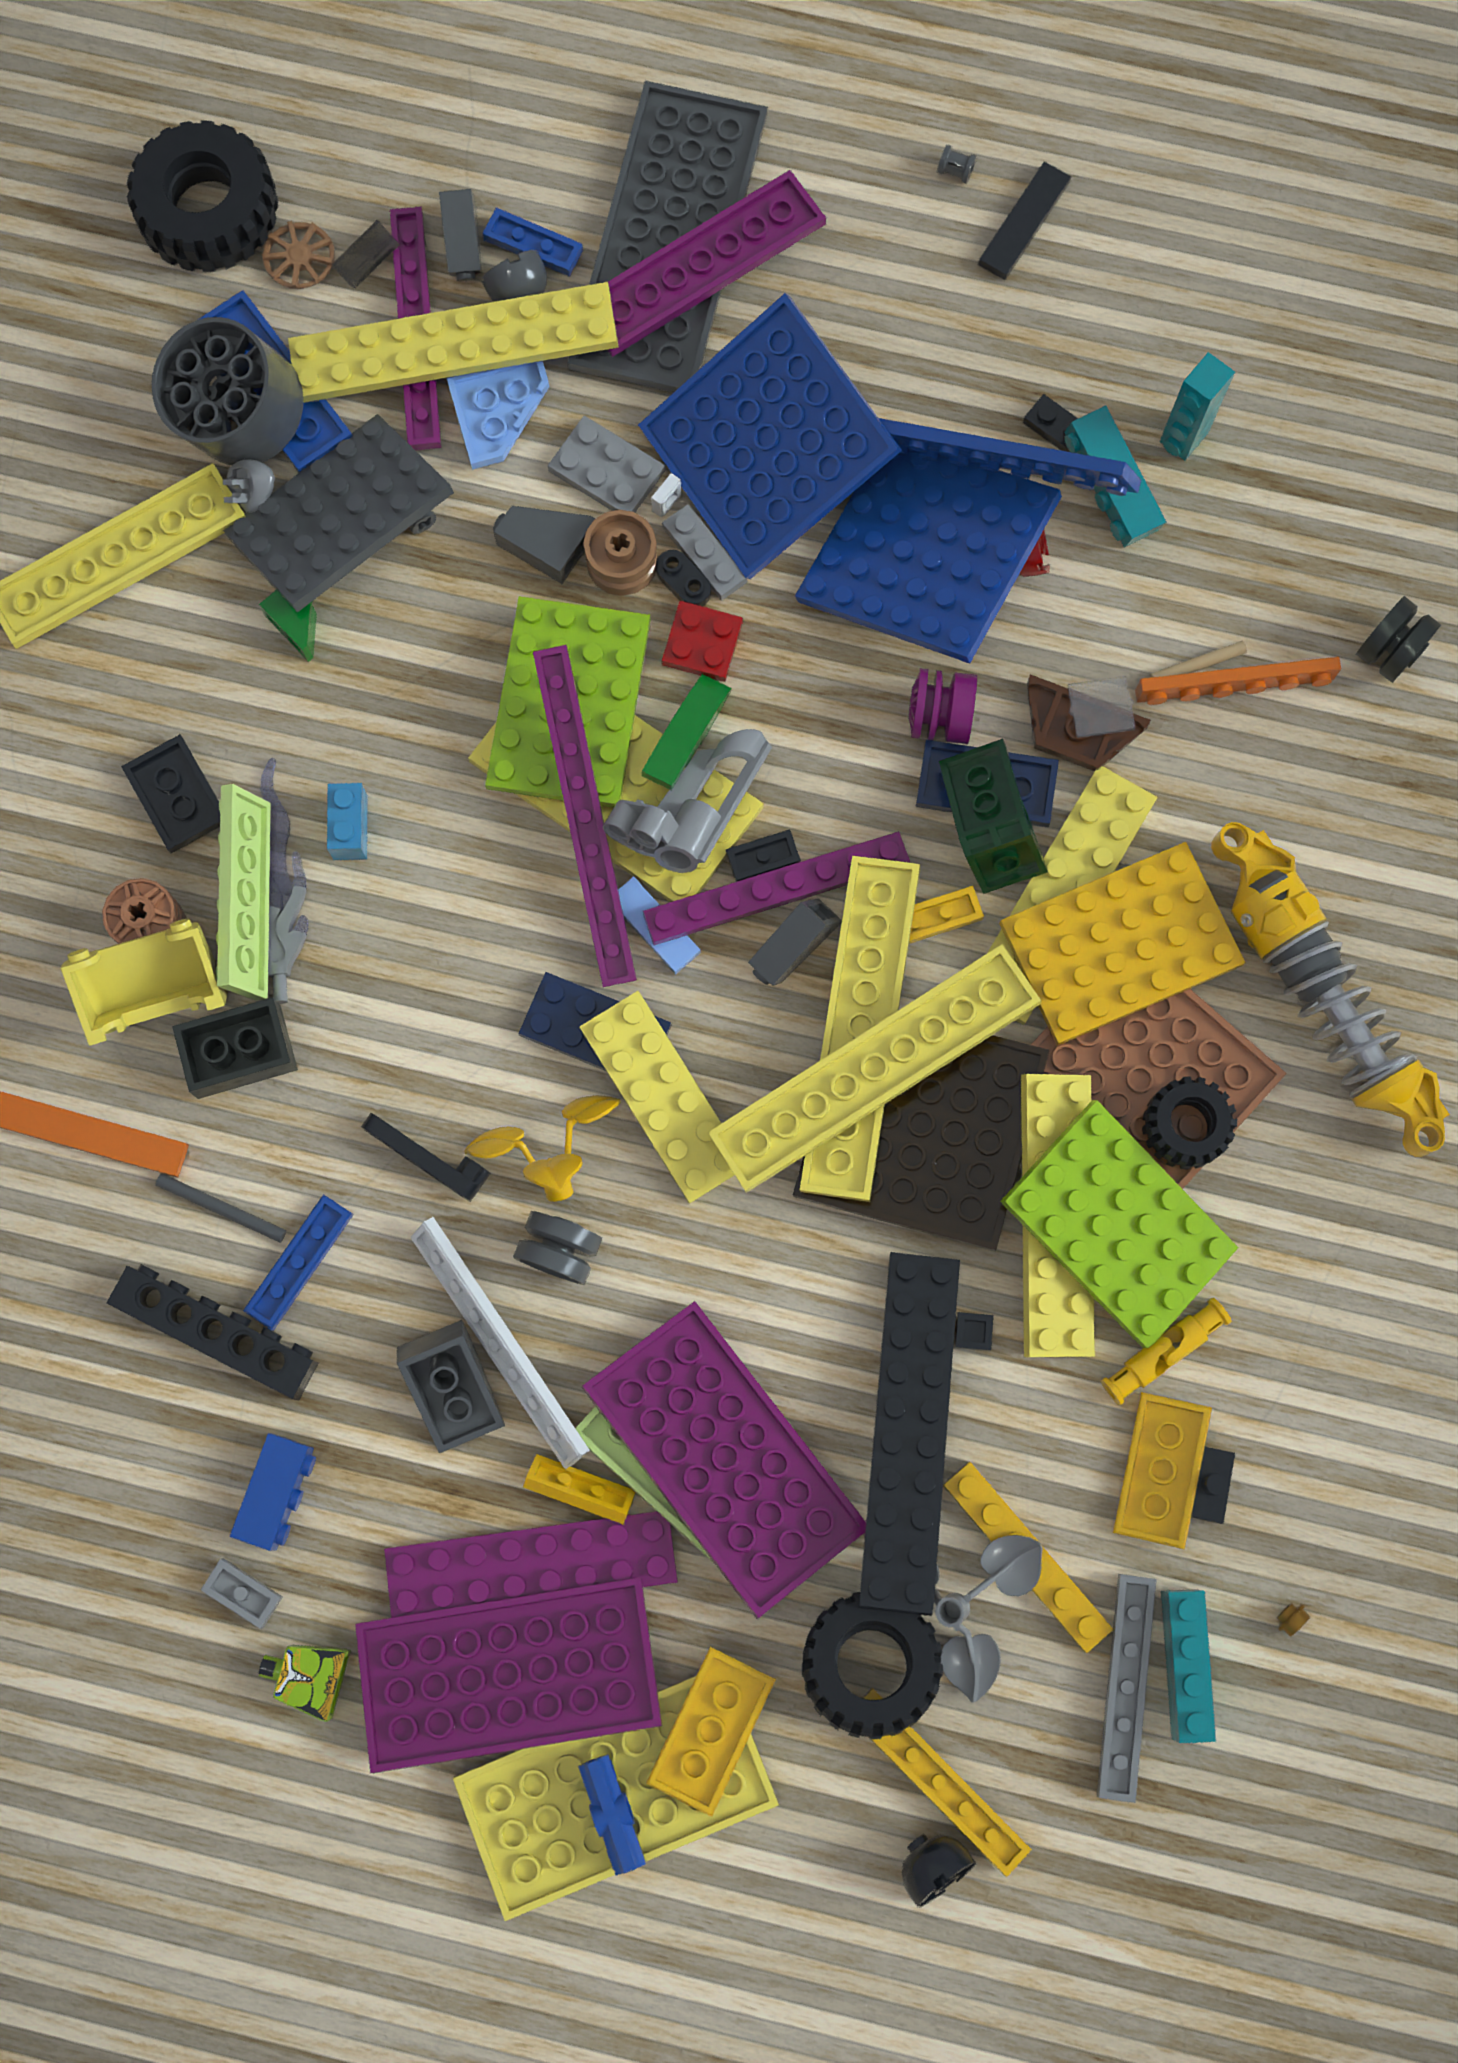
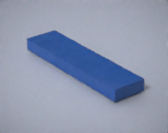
M323 1194L243 1311L274 1331L354 1214Z

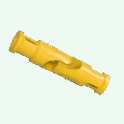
M1215 1298L1209 1299L1207 1301L1208 1305L1195 1315H1187L1163 1333L1152 1346L1143 1348L1125 1361V1367L1109 1379L1107 1377L1103 1378L1101 1384L1117 1405L1123 1404L1125 1402L1124 1398L1137 1388H1145L1165 1373L1168 1368L1208 1341V1335L1223 1324H1230L1232 1320L1222 1304ZM1181 1342L1176 1349L1172 1345L1173 1343Z

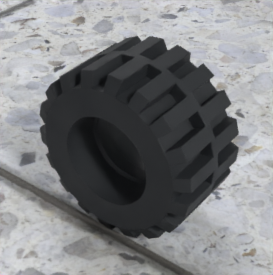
M1191 1076L1183 1077L1180 1081L1175 1079L1160 1089L1147 1104L1148 1108L1142 1120H1145L1142 1132L1143 1135L1147 1134L1148 1136L1146 1141L1148 1148L1154 1147L1157 1151L1154 1154L1159 1160L1162 1157L1167 1160L1166 1165L1171 1167L1180 1165V1169L1188 1170L1190 1167H1195L1196 1169L1212 1162L1229 1148L1228 1144L1235 1137L1233 1129L1237 1127V1119L1232 1117L1236 1109L1234 1104L1228 1105L1226 1100L1230 1097L1226 1091L1222 1095L1217 1091L1219 1085L1212 1082L1208 1085L1205 1084V1078L1198 1077L1196 1080H1191ZM1188 1105L1196 1108L1203 1114L1207 1123V1133L1203 1140L1199 1142L1187 1141L1174 1131L1171 1123V1113L1175 1107Z

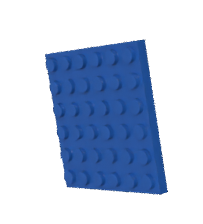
M786 293L778 298L638 424L671 473L680 479L681 487L745 578L748 577V579H752L902 451L792 298Z
M908 451L907 456L896 455L854 491L795 597L798 603L970 664L1062 495L1060 489L1017 477L1000 470L998 473L985 471L979 468L980 464L969 463L968 467H961L949 463V458L938 457L937 461H929L918 457L919 452Z

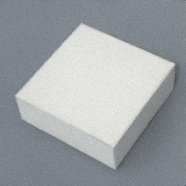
M672 473L651 497L652 511L661 518L665 516L681 496L680 479Z

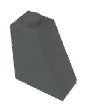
M471 189L439 192L448 273L450 276H456L457 281L476 279V273H482L475 196Z
M511 506L506 514L502 513L497 518L493 526L496 544L563 584L585 552L583 543L586 530L595 518L589 515Z
M819 898L800 902L748 962L754 968L753 974L766 985L770 983L774 986L782 983L842 923V920Z

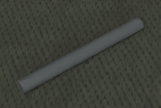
M163 1173L157 1178L156 1186L279 1243L285 1237V1229Z

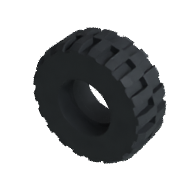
M201 120V123L187 121L180 123L181 126L172 129L168 127L160 131L161 135L155 139L151 138L143 146V152L141 154L138 153L132 163L134 171H130L128 175V205L141 235L144 237L149 248L154 253L160 254L164 261L171 265L178 263L181 269L189 271L202 269L203 272H215V269L225 267V269L236 266L235 263L242 259L246 261L255 254L254 250L258 246L262 247L267 241V232L274 228L277 219L275 212L278 209V196L265 156L260 148L254 146L252 139L244 133L240 132L237 134L235 128L226 124L219 126L215 125L213 121ZM215 181L230 187L225 199L210 210L187 212L176 207L182 194L195 184Z

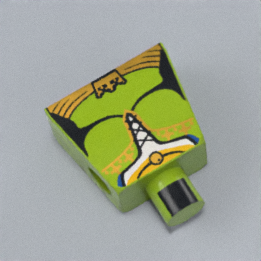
M290 1645L287 1646L284 1659L264 1655L259 1669V1677L277 1681L273 1698L327 1722L333 1718L351 1650L345 1648Z

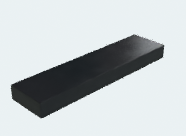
M1044 161L980 257L978 265L1006 280L1069 185L1071 176Z

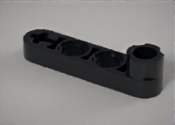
M370 1113L361 1125V1128L469 1202L472 1201L491 1174L467 1156L464 1157L455 1170L373 1113Z

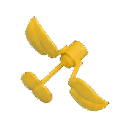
M593 1095L578 1098L566 1105L562 1110L563 1117L568 1119L566 1122L565 1154L535 1161L524 1142L521 1141L525 1135L522 1129L499 1127L475 1138L464 1150L465 1155L469 1153L471 1156L478 1158H494L508 1153L513 1148H518L529 1162V1165L523 1170L524 1177L530 1182L543 1187L548 1201L557 1202L565 1200L573 1195L574 1191L570 1179L579 1171L583 1164L580 1156L571 1154L573 1126L577 1122L586 1124L602 1118L618 1106L621 1100L610 1096Z

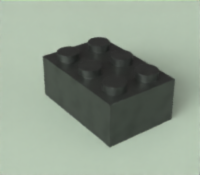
M274 997L172 1026L188 1090L197 1099L298 1070L282 1008Z

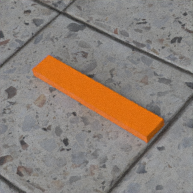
M0 1091V1128L173 1177H179L189 1147L187 1143Z

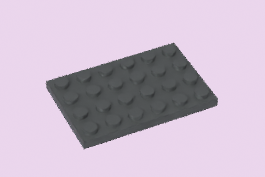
M378 414L352 433L353 437L341 441L335 449L313 462V464L274 491L264 503L259 505L258 511L245 513L246 517L236 520L233 525L223 530L227 538L296 612H299L454 493L451 485Z

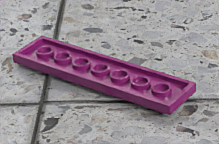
M788 170L608 281L619 346L618 348L606 349L612 357L826 225V216L792 171Z
M657 1511L627 1515L624 1525L605 1518L384 1549L391 1618L638 1577L642 1578L643 1587L678 1582L671 1524Z

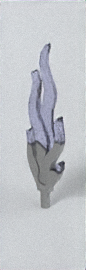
M271 758L263 771L260 786L263 799L271 803L268 975L273 978L274 999L279 1004H284L288 1002L286 977L291 975L292 966L304 945L308 932V918L304 915L299 917L297 924L292 930L304 903L307 886L301 856L297 851H294L292 854L293 882H291L287 872L286 847L290 835V820L273 787L276 760Z

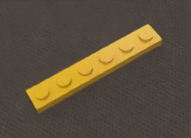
M968 1462L943 1484L944 1488L990 1542L1009 1535H1022L1037 1540L971 1462ZM1042 1546L1041 1574L1032 1591L1085 1653H1088L1114 1629Z
M873 1688L863 1697V1699L868 1700L883 1699ZM909 1726L901 1733L892 1737L887 1735L882 1736L881 1739H871L1005 1877H1008L1032 1850L912 1727Z

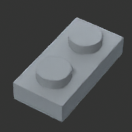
M224 1558L219 1560L201 1588V1591L260 1629L264 1628L283 1596Z

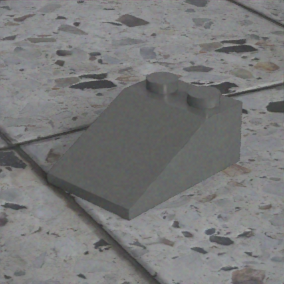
M462 1320L397 1347V1365L439 1454L505 1426L477 1351Z

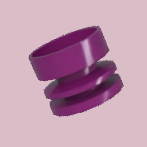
M919 668L918 676L912 686L908 719L911 727V738L920 739L922 724H927L928 740L934 739L938 726H944L946 742L968 744L974 716L977 675L955 672L950 687L943 686L942 671L936 670L934 684L930 685L927 684L928 669Z

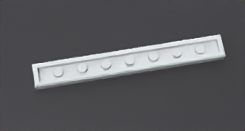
M434 1217L424 1221L411 1236L412 1241L562 1466L567 1469L574 1465L590 1451Z

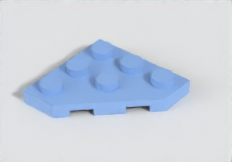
M543 361L447 377L472 470L503 462L549 389V381Z

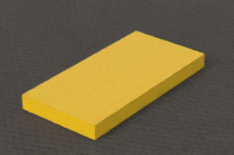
M1141 1392L1113 1533L1185 1550L1212 1407Z
M710 1646L646 1784L712 1817L776 1679Z

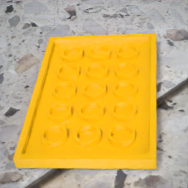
M1183 842L1002 919L999 923L1023 975L1041 999V1004L1038 1007L1057 1046L1242 967L1246 963L1187 842Z

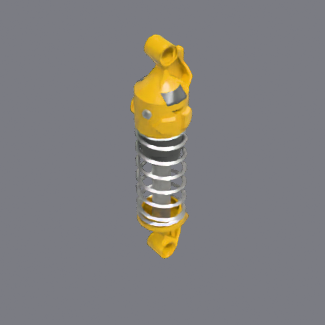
M1238 822L1227 823L1213 838L1211 849L1218 859L1240 866V881L1231 914L1247 937L1248 945L1255 949L1260 959H1264L1263 963L1273 964L1269 972H1278L1287 986L1284 990V995L1296 994L1300 1001L1309 1002L1299 1011L1298 1017L1305 1018L1321 1010L1327 1015L1329 1021L1313 1034L1312 1039L1321 1040L1338 1033L1343 1043L1329 1054L1327 1062L1335 1063L1353 1056L1358 1065L1344 1076L1342 1084L1351 1085L1364 1079L1369 1080L1351 1091L1350 1097H1353L1352 1101L1355 1106L1384 1111L1403 1118L1405 1121L1403 1146L1410 1155L1423 1157L1438 1150L1445 1141L1443 1119L1450 1114L1439 1099L1440 1087L1437 1073L1423 1067L1419 1059L1416 1061L1417 1056L1414 1054H1405L1389 1060L1385 1052L1399 1040L1401 1032L1391 1031L1374 1037L1370 1030L1384 1018L1386 1009L1377 1008L1361 1015L1356 1010V1007L1370 995L1372 987L1360 986L1347 992L1341 987L1355 973L1357 965L1351 963L1343 964L1341 961L1342 954L1340 950L1342 942L1333 941L1325 930L1329 922L1325 921L1327 918L1319 907L1318 899L1308 891L1297 874L1295 857L1286 850L1273 845L1264 830L1256 833ZM1224 836L1233 838L1236 841L1237 847L1227 845ZM1361 994L1353 1002H1351V1000L1349 999L1350 997ZM1374 1017L1369 1023L1366 1024L1364 1020ZM1388 1040V1041H1387L1385 1044H1383L1382 1046L1379 1045V1043ZM1419 1131L1427 1135L1429 1139L1428 1147L1419 1141Z

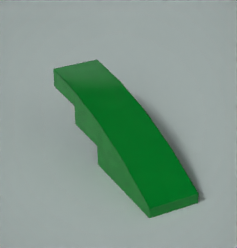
M702 674L657 743L642 770V777L672 791L683 769L694 756L698 746L704 742L732 688Z

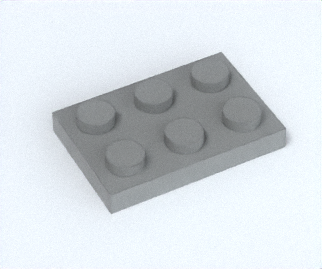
M584 415L548 464V471L612 511L626 510L636 512L665 472V465Z

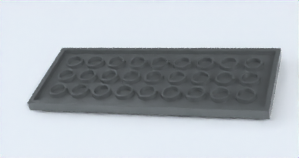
M645 81L589 285L610 281L746 197L768 115V107ZM722 289L613 357L607 350L570 356L568 369L674 393L702 367Z

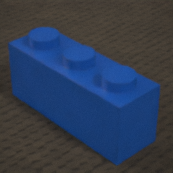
M268 1433L230 1537L269 1551H277L279 1545L283 1546L291 1528V1525L287 1524L291 1510L297 1511L303 1497V1491L299 1490L304 1476H310L315 1465L316 1456L312 1455L314 1447Z

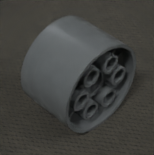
M209 317L187 324L166 342L154 365L151 382L152 397L161 420L172 432L221 463L232 466L244 459L258 460L263 463L285 448L299 426L303 412V391L297 372L284 356L237 321L222 317ZM216 376L217 379L213 382L212 386H209L211 380ZM263 388L261 396L256 395L257 392L253 389ZM230 420L236 422L238 426L233 431L231 430Z

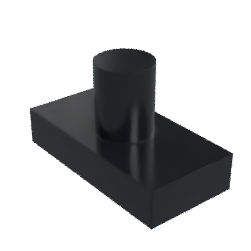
M1205 1447L1191 1518L1224 1524L1235 1453Z

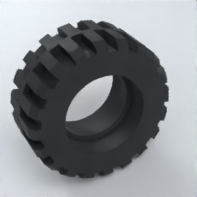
M855 1592L847 1599L842 1597L836 1600L828 1610L824 1609L817 1617L814 1626L811 1627L803 1651L802 1677H804L805 1681L804 1688L808 1698H811L813 1701L814 1709L817 1713L829 1720V1725L839 1730L840 1728L849 1732V1736L856 1738L866 1736L870 1739H881L882 1736L887 1735L892 1737L901 1733L909 1726H913L928 1710L936 1697L940 1687V1679L943 1675L941 1644L935 1639L934 1633L936 1631L931 1622L926 1623L921 1617L922 1615L858 1608L860 1592ZM873 1630L890 1636L899 1644L906 1660L904 1680L901 1686L886 1698L879 1700L860 1698L845 1687L839 1676L837 1660L841 1647L851 1636L862 1631Z

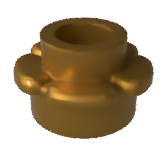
M1293 1603L1288 1605L1277 1617L1281 1622L1278 1630H1284L1290 1637L1294 1635L1310 1619V1616L1304 1610L1305 1605L1301 1604L1299 1607H1296Z

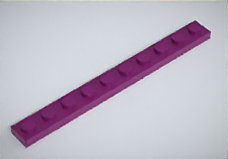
M567 645L534 651L533 656L602 986L608 987L637 981L608 838L603 830L604 819Z

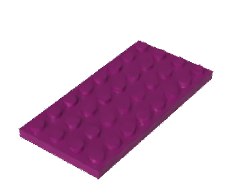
M695 1301L582 1385L584 1392L756 1619L760 1618L865 1533L866 1521Z
M641 1577L355 1624L371 1774L662 1726Z

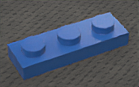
M497 207L482 233L484 241L517 255L525 251L537 250L545 267L570 277L583 252L582 243Z

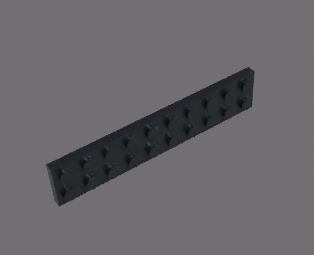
M890 1252L858 1608L926 1616L933 1615L960 1260L895 1252Z

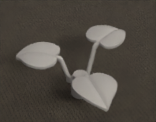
M1009 1535L992 1541L985 1548L981 1556V1565L991 1576L965 1596L960 1593H950L942 1598L940 1592L935 1589L934 1604L936 1605L935 1614L937 1620L942 1625L953 1627L955 1631H960L965 1636L952 1637L945 1643L942 1649L943 1653L941 1654L943 1672L949 1681L962 1691L971 1702L979 1700L995 1682L1000 1669L1001 1655L996 1642L991 1636L978 1634L972 1637L970 1630L962 1625V1622L970 1613L969 1601L994 1581H996L998 1589L1009 1596L1024 1595L1035 1587L1041 1574L1042 1546L1040 1542L1030 1537ZM938 1566L936 1568L935 1585L940 1577Z

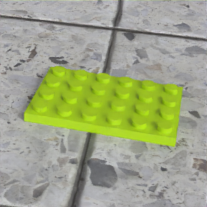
M519 596L485 784L487 790L564 800L533 652L567 645L600 805L615 807L622 796L651 621L649 614Z
M1092 1100L1000 1201L1142 1348H1149L1162 1336L1238 1249V1246L1098 1100Z

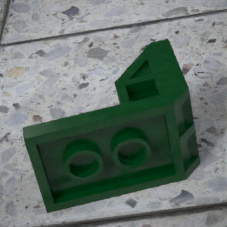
M1002 738L940 760L939 764L959 841L983 894L1047 873L1041 849L1019 793L1004 739Z

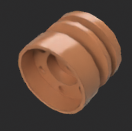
M144 878L127 880L116 886L107 896L102 910L103 925L109 936L118 944L170 929L169 925L171 923L187 919L181 905L164 887L156 881ZM138 914H147L144 919L140 917L136 919Z

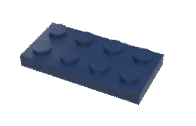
M926 739L915 807L952 812L939 761L977 747ZM1008 752L1019 793L1031 824L1049 827L1059 760Z
M545 972L518 1034L525 1039L606 1071L579 1027L619 1001ZM655 1016L665 1034L668 1035L672 1026L671 1022Z

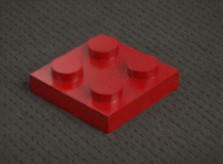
M679 601L662 657V665L700 676L704 674L712 679L726 682L742 628L743 617Z

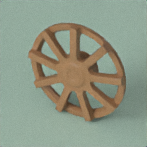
M289 221L286 225L268 235L262 259L267 273L274 281L288 288L303 289L318 284L329 274L334 264L335 250L331 238L315 223H293ZM295 230H307L302 241L299 242ZM290 231L292 243L288 244L279 237ZM313 233L323 238V240L308 245ZM273 243L286 250L284 252L270 253ZM328 246L329 258L312 254L313 251ZM274 259L286 260L274 271L269 262ZM313 261L327 265L320 276L311 267ZM288 267L293 269L292 283L279 278ZM307 270L313 280L298 284L299 271Z

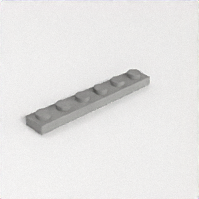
M1118 1574L1114 1630L1112 1633L1097 1787L1098 1798L1136 1802L1156 1579Z

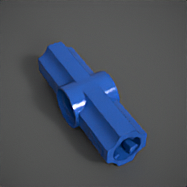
M609 1754L579 1765L578 1767L591 1802L589 1805L590 1813L599 1837H603L615 1875L625 1874L645 1865L646 1861L633 1826L635 1824L634 1816L625 1792H621Z

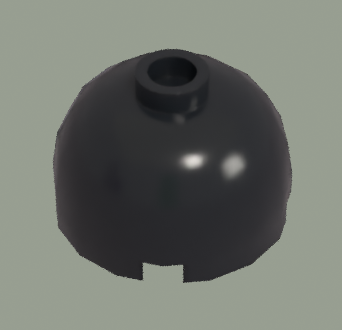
M923 1834L907 1847L911 1853L903 1862V1885L917 1907H923L946 1892L945 1889L955 1880L956 1882L960 1881L972 1870L976 1862L959 1840L949 1835H937L928 1839Z

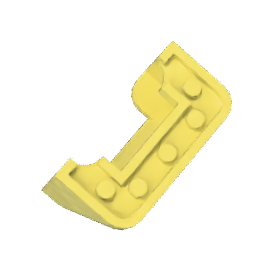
M189 918L171 923L169 925L170 929L92 952H89L87 948H83L67 955L68 960L62 964L60 969L89 1046L106 1041L105 1034L114 1032L116 1029L120 1033L125 1031L127 1026L191 1008L192 1011L199 1009L201 1003L206 1004L208 1011L225 1006L228 991L217 987L215 974L217 964L199 923H191Z

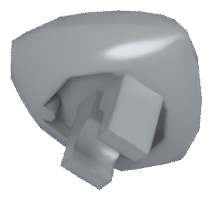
M244 459L233 464L229 468L227 479H223V485H229L232 493L230 497H224V503H238L246 513L258 511L259 505L264 503L273 491L275 476L272 469L265 463L252 459Z

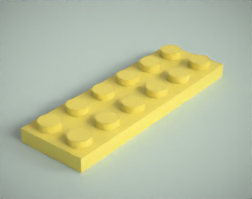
M636 991L579 1027L688 1203L695 1201L734 1176L733 1171L708 1134L709 1131L722 1123L639 991Z

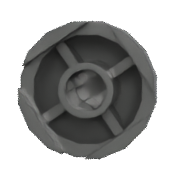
M537 250L519 253L520 260L509 262L506 259L484 274L481 282L493 302L541 294L545 291L547 273Z

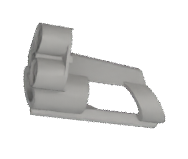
M744 729L733 732L720 741L716 749L698 750L681 773L672 791H668L657 807L644 804L643 800L638 799L636 802L619 800L603 825L604 832L615 841L635 852L654 857L655 861L667 870L678 873L692 872L699 863L706 862L772 746L759 730ZM733 756L744 758L747 763L718 812L705 802L697 800L698 795L720 760Z

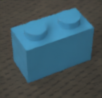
M362 783L328 784L327 850L333 860H366L368 795Z

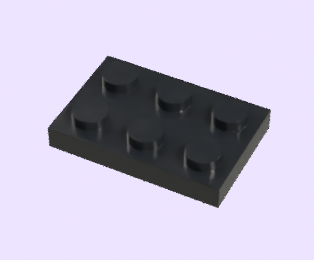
M181 734L121 766L170 853L181 849L220 827L219 800Z

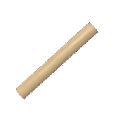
M1240 641L1151 673L1150 678L1193 673L1246 654L1247 647L1244 641Z

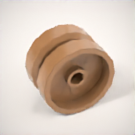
M626 510L605 512L594 519L586 530L583 545L588 574L595 585L608 594L619 596L635 594L647 587L656 574V562L658 559L655 533L648 521L637 513Z

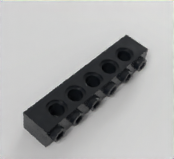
M140 1264L138 1269L126 1266L106 1304L291 1399L300 1400L319 1364L311 1359L312 1351L296 1343L293 1344L292 1348L279 1343L282 1338L281 1335L263 1327L261 1332L248 1327L251 1323L250 1319L232 1311L230 1317L219 1312L218 1309L221 1305L203 1295L199 1301L187 1295L190 1290L189 1288L173 1280L168 1285L156 1280L160 1273ZM158 1289L161 1296L160 1301L155 1307L149 1308L146 1303L147 1295L152 1290ZM189 1305L191 1317L187 1322L180 1324L177 1320V1312L182 1306ZM220 1321L222 1333L218 1338L211 1340L207 1334L208 1327L212 1322ZM250 1336L253 1340V1349L249 1354L242 1356L238 1351V1344L242 1338ZM281 1352L285 1359L284 1365L280 1370L273 1372L269 1367V1359L274 1353Z

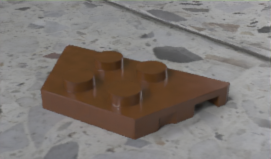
M1031 674L1027 681L1034 749L1092 771L1106 765L1143 733L1151 721Z

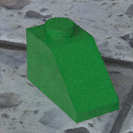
M275 590L259 605L265 617L309 662L314 656L317 618L312 602L299 612H296Z

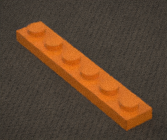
M1339 657L1143 678L1140 679L1135 693L1137 703L1147 702L1149 705H1158L1166 702L1167 699L1180 698L1181 701H1192L1198 699L1201 695L1213 694V697L1221 698L1237 691L1256 694L1265 691L1266 688L1279 687V690H1291L1298 687L1299 684L1311 683L1312 686L1319 687L1328 685L1335 679L1341 670Z

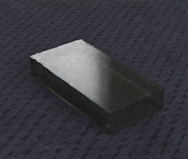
M376 220L331 265L355 289L400 244Z

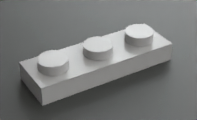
M689 504L662 522L664 531L681 552L706 576L710 582L711 589L721 601L747 583L748 577L745 578L731 556Z

